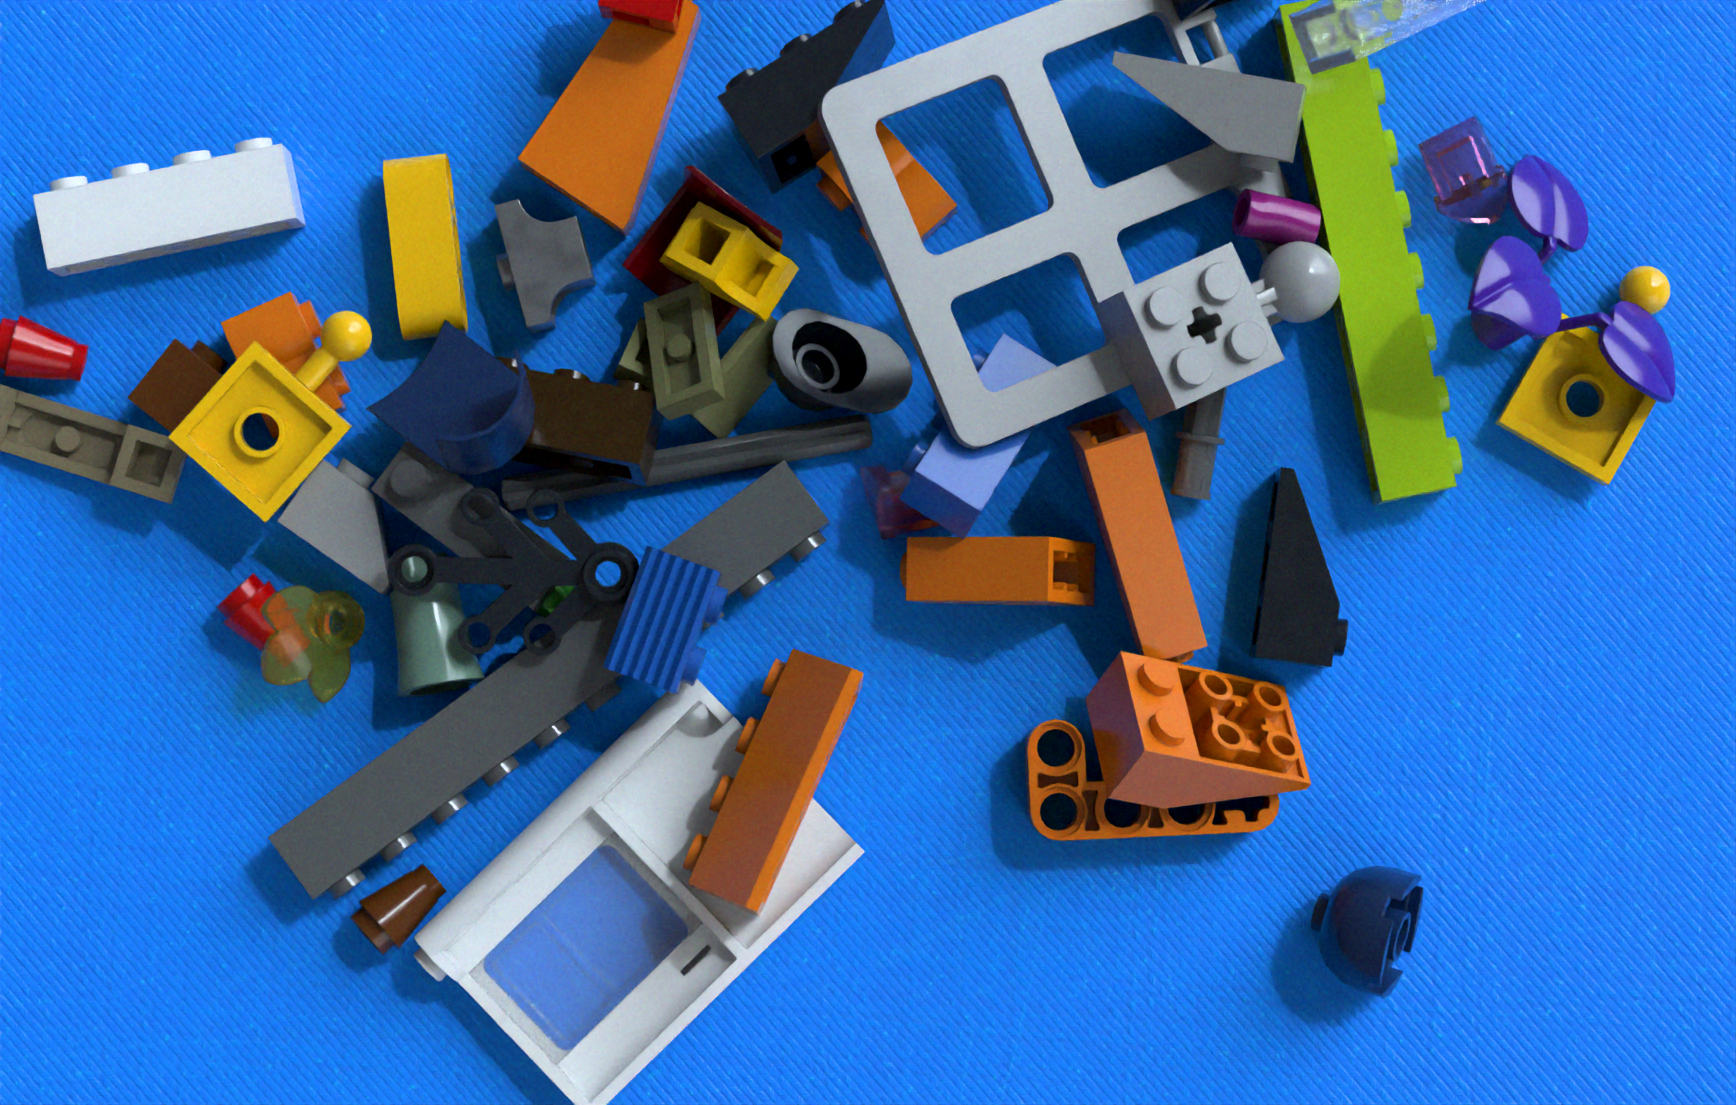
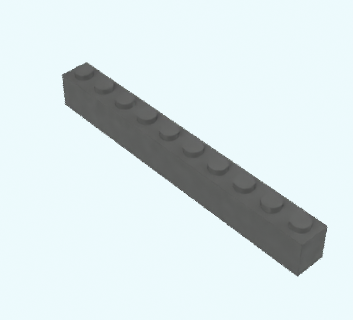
M783 460L669 543L661 551L719 571L722 576L718 586L729 590L726 600L737 592L747 600L775 579L770 568L790 554L797 563L823 545L827 540L821 531L829 526L830 523L788 464ZM626 601L614 606L594 604L561 636L559 647L549 655H535L526 648L268 837L311 898L322 897L328 892L335 901L366 879L360 870L364 865L378 855H381L385 862L388 863L416 843L418 840L411 831L432 817L436 824L440 825L464 808L469 802L463 796V793L483 779L490 788L516 770L520 765L514 756L532 742H535L540 750L544 749L571 729L565 718L584 704H586L591 712H594L617 696L622 689L616 681L624 675L603 668V664ZM721 612L718 621L725 616L723 612ZM704 622L701 633L710 628L712 624ZM553 629L533 644L537 647L548 646L554 639Z

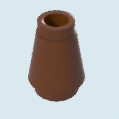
M422 863L415 870L409 871L358 901L361 908L352 914L350 918L372 945L384 955L394 945L398 949L402 947L435 906L438 899L447 891Z

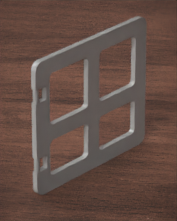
M1060 0L838 85L821 98L817 108V116L948 428L953 438L962 446L972 449L984 447L1132 384L1096 305L1135 285L1117 242V236L1121 230L1222 189L1232 191L1237 199L1246 188L1288 199L1293 197L1279 162L1276 173L1240 167L1241 154L1230 153L1211 138L1206 148L1109 187L1099 188L1095 186L1089 177L1043 68V58L1046 55L1141 18L1156 16L1165 27L1179 63L1241 73L1233 53L1228 51L1215 20L1217 15L1214 10L1180 21L1172 0ZM1199 26L1202 27L1215 58L1201 65L1186 31ZM992 79L1001 88L1048 199V208L1042 214L939 255L930 254L925 249L876 134L875 125L878 120L981 80ZM1254 239L1263 262L1272 251L1281 246ZM1060 255L1070 257L1075 263L1105 334L1103 347L1000 391H988L980 380L952 314L951 303L953 299ZM1276 315L1266 318L1270 326L1283 321V319ZM1188 325L1186 326L1187 331L1191 338H1193L1194 335L1192 329Z

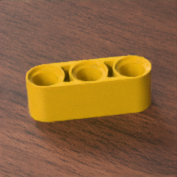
M444 153L384 160V191L397 309L402 337L404 341L437 337L445 320L462 333L467 334V307L454 190L448 155Z

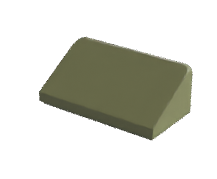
M771 315L766 322L756 317L720 360L725 400L688 413L689 416L717 439L727 438L775 380L767 375L768 365L773 358L771 336L777 323Z

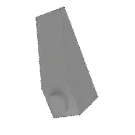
M1114 51L1112 64L1224 149L1230 153L1241 154L1240 167L1276 173L1278 161L1293 164L1307 87L1304 84Z

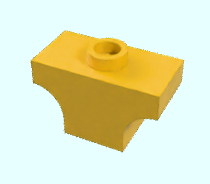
M699 201L691 209L659 260L668 270L692 283L699 281L709 292L765 322L799 270L791 259L768 246L747 226Z

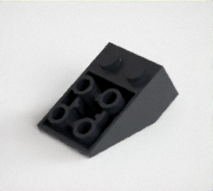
M855 0L849 3L834 16L833 24L814 36L806 33L794 38L781 49L779 58L760 70L754 67L737 74L726 85V91L717 97L734 137L772 195L817 167L816 163L831 150L817 116V108L821 98L838 85L880 70L896 41L885 0H869L867 2L865 0Z

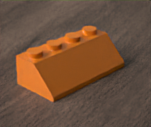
M792 649L787 663L777 658L775 659L761 690L762 694L771 697L761 721L751 716L749 717L736 745L735 751L745 756L735 779L724 774L710 803L709 810L718 813L713 828L708 837L697 833L682 868L692 872L688 881L689 886L760 917L862 688L864 673L796 649Z

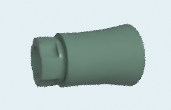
M435 553L436 556L447 557L446 553ZM409 557L402 564V572L410 580H419L425 576L427 565L419 557ZM436 583L431 591L421 596L404 595L392 585L393 592L389 596L394 619L398 659L397 696L419 697L441 694L475 686L485 679L476 654L467 652L461 646L458 639L459 626L465 619L459 584ZM467 627L465 631V638L470 644H472L469 630Z

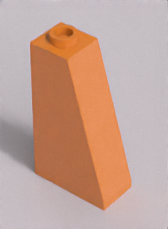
M684 0L676 34L613 20L518 157L524 169L626 238L634 227L702 19L699 6L693 3L694 0Z
M1127 408L1066 426L1137 650L1142 656L1180 664L1190 660L1194 656V650L1207 647L1208 645L1146 431Z

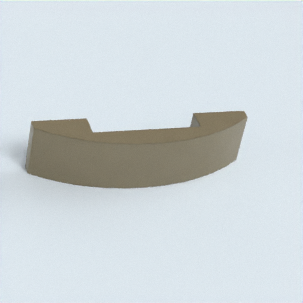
M0 384V451L172 504L187 453L168 436Z

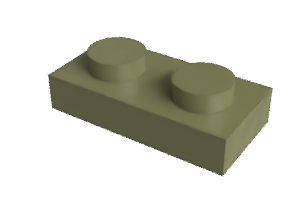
M698 281L644 302L643 307L657 411L670 421L725 400L710 292Z

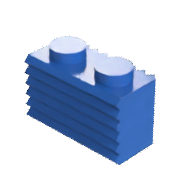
M647 546L603 668L675 694L679 693L682 682L694 686L707 651L696 646L704 622L716 626L729 591L718 586L722 574L714 569Z

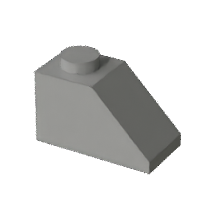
M342 458L337 467L322 460L308 476L277 521L376 591L389 596L393 592L392 583L388 575L391 551L382 499L368 490L374 478L345 458Z

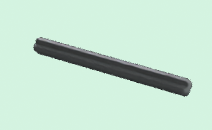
M856 414L655 450L646 486L559 469H549L505 477L501 480V493L506 509L518 511L526 509L528 497L532 492L540 488L553 489L560 494L564 502L775 465L783 460L785 462H792L869 448L873 443V435L868 416L866 414ZM541 496L536 499L533 508L557 504V502L551 496Z

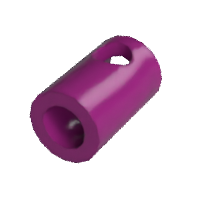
M1246 188L1241 192L1235 204L1232 230L1236 235L1277 245H1284L1294 241L1314 244L1320 229L1321 211L1317 205Z

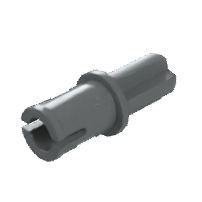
M1227 386L1186 405L1182 432L1175 431V437L1181 439L1173 488H1171L1170 494L1210 500L1211 494L1209 492L1217 446L1224 445L1225 439L1219 438Z

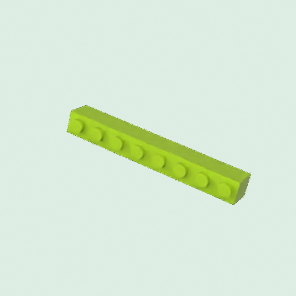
M1305 0L1280 5L1273 16V22L1285 80L1287 82L1304 84L1307 87L1298 143L1311 204L1319 206L1321 211V223L1318 233L1320 247L1332 256L1340 273V290L1332 307L1373 505L1447 491L1457 486L1455 475L1462 474L1463 472L1462 457L1456 437L1447 438L1442 413L1450 411L1449 394L1443 375L1434 376L1429 351L1437 349L1436 332L1431 315L1429 313L1421 315L1416 290L1424 288L1423 269L1418 253H1408L1403 229L1411 227V213L1405 191H1395L1391 167L1398 166V150L1393 131L1391 129H1382L1378 106L1385 105L1386 95L1380 69H1370L1365 45L1373 43L1369 12L1366 7L1357 8L1356 0Z

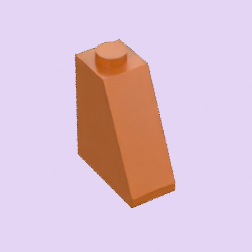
M907 537V552L903 554L900 562V578L903 587L906 589V601L949 604L1094 606L1095 543L1055 537H965L964 540L960 537Z

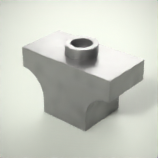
M519 199L494 205L506 248V253L496 255L505 291L517 289L526 327L532 334L556 328V312L561 301L571 292L597 285L581 224L576 216L555 222L536 220L526 213Z

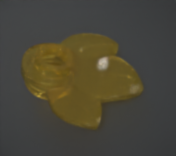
M302 585L281 589L271 595L261 608L264 619L275 631L267 639L261 654L263 680L269 684L286 686L307 679L313 695L319 702L325 703L343 688L351 671L349 647L356 644L363 634L365 627L364 612L361 606L349 594L343 591L325 590L317 594ZM332 616V624L329 628V620Z

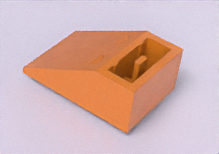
M1120 651L1085 698L1108 798L1166 809L1307 790L1311 785L1284 685Z

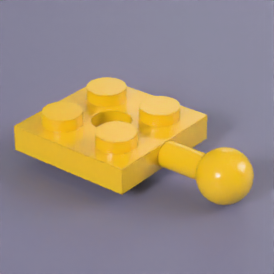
M1651 266L1633 268L1626 273L1620 283V300L1637 304L1651 315L1656 314L1665 307L1669 300V281L1657 268ZM1561 313V319L1570 318L1567 315ZM1588 327L1553 333L1543 338L1495 424L1603 486L1609 485L1655 405L1656 400L1631 386L1610 367L1599 349V334ZM1575 382L1588 383L1598 393L1599 405L1596 412L1590 417L1575 415L1567 405V391Z
M339 311L326 319L320 333L322 345L295 375L257 341H253L168 437L265 523L269 521L353 427L314 391L340 361H355L368 351L372 341L371 328L366 319L356 312ZM255 413H265L271 416L278 425V440L268 450H256L250 447L243 437L244 423Z

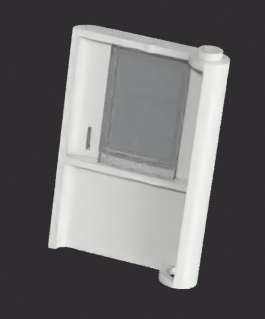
M698 679L694 686L682 682L678 694L666 691L414 936V939L421 948L413 955L422 967L439 982L447 975L457 981L575 1105L608 1104L865 852L812 798L760 917L689 886L688 881L692 872L682 868L688 851L697 833L709 836L718 816V813L709 810L714 793L724 774L735 779L745 756L735 751L744 727Z

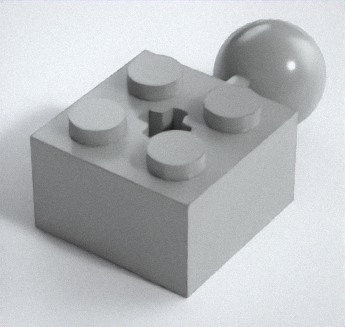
M1294 241L1281 245L1272 251L1260 269L1259 280L1250 283L1233 243L1230 242L1127 288L1096 305L1146 416L1150 421L1285 360L1266 318L1276 315L1288 322L1305 323L1323 316L1330 310L1338 297L1340 273L1332 256L1322 247L1310 242ZM1188 325L1192 329L1194 335L1193 338H1191L1187 331L1186 326Z

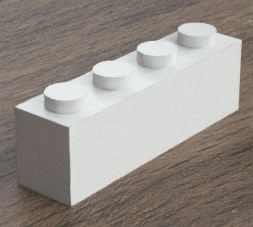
M255 138L235 144L236 153L211 158L210 151H192L173 157L174 166L150 171L148 164L137 163L114 168L111 170L112 179L88 183L85 176L67 177L49 183V192L33 195L47 269L63 277L306 226L292 155L282 143L273 145L271 138Z

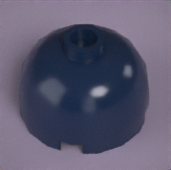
M1377 865L1357 869L1340 879L1332 895L1320 894L1313 910L1311 929L1320 932V953L1328 969L1341 982L1359 991L1381 998H1386L1392 993L1403 973L1401 970L1392 968L1393 962L1399 959L1402 951L1411 952L1421 916L1423 887L1416 886L1422 879L1420 875L1397 868Z

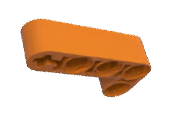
M1052 719L1040 722L1032 728L1026 738L1025 763L1030 823L1037 832L1052 840L1066 841L1255 832L1263 830L1270 825L1278 814L1280 803L1278 794L1262 796L1263 807L1253 809L1252 819L1245 821L1243 811L1220 809L1218 812L1222 822L1212 824L1216 807L1215 802L1201 804L1198 816L1193 821L1185 824L1174 821L1169 815L1168 808L1162 809L1138 804L1137 815L1131 823L1122 827L1114 826L1109 823L1104 813V804L1108 798L1104 780L1087 781L1085 745L1078 729L1067 721ZM1052 729L1061 730L1066 733L1072 744V752L1069 759L1062 765L1055 767L1045 764L1037 752V744L1041 735ZM1064 793L1074 803V818L1065 828L1058 830L1050 829L1041 819V804L1051 794Z

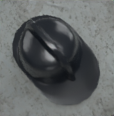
M807 308L789 311L775 325L771 336L773 358L768 365L767 375L775 379L781 393L789 402L797 407L819 412L837 406L856 412L879 414L895 409L907 398L913 383L911 364L903 349L887 334L866 325Z

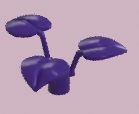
M1527 153L1519 162L1512 166L1507 180L1508 200L1519 222L1531 234L1543 238V245L1539 253L1536 254L1526 242L1513 236H1502L1487 248L1476 270L1468 302V310L1472 311L1471 324L1476 336L1487 348L1500 351L1525 335L1531 336L1537 341L1556 332L1596 326L1602 329L1598 337V345L1610 367L1623 380L1652 399L1664 404L1671 403L1675 395V368L1671 346L1660 324L1645 309L1628 301H1620L1611 307L1609 316L1605 313L1597 312L1561 319L1560 300L1554 289L1550 286L1551 280L1549 276L1543 274L1542 266L1555 253L1557 244L1573 253L1583 248L1589 231L1587 212L1577 190L1558 169L1543 159Z

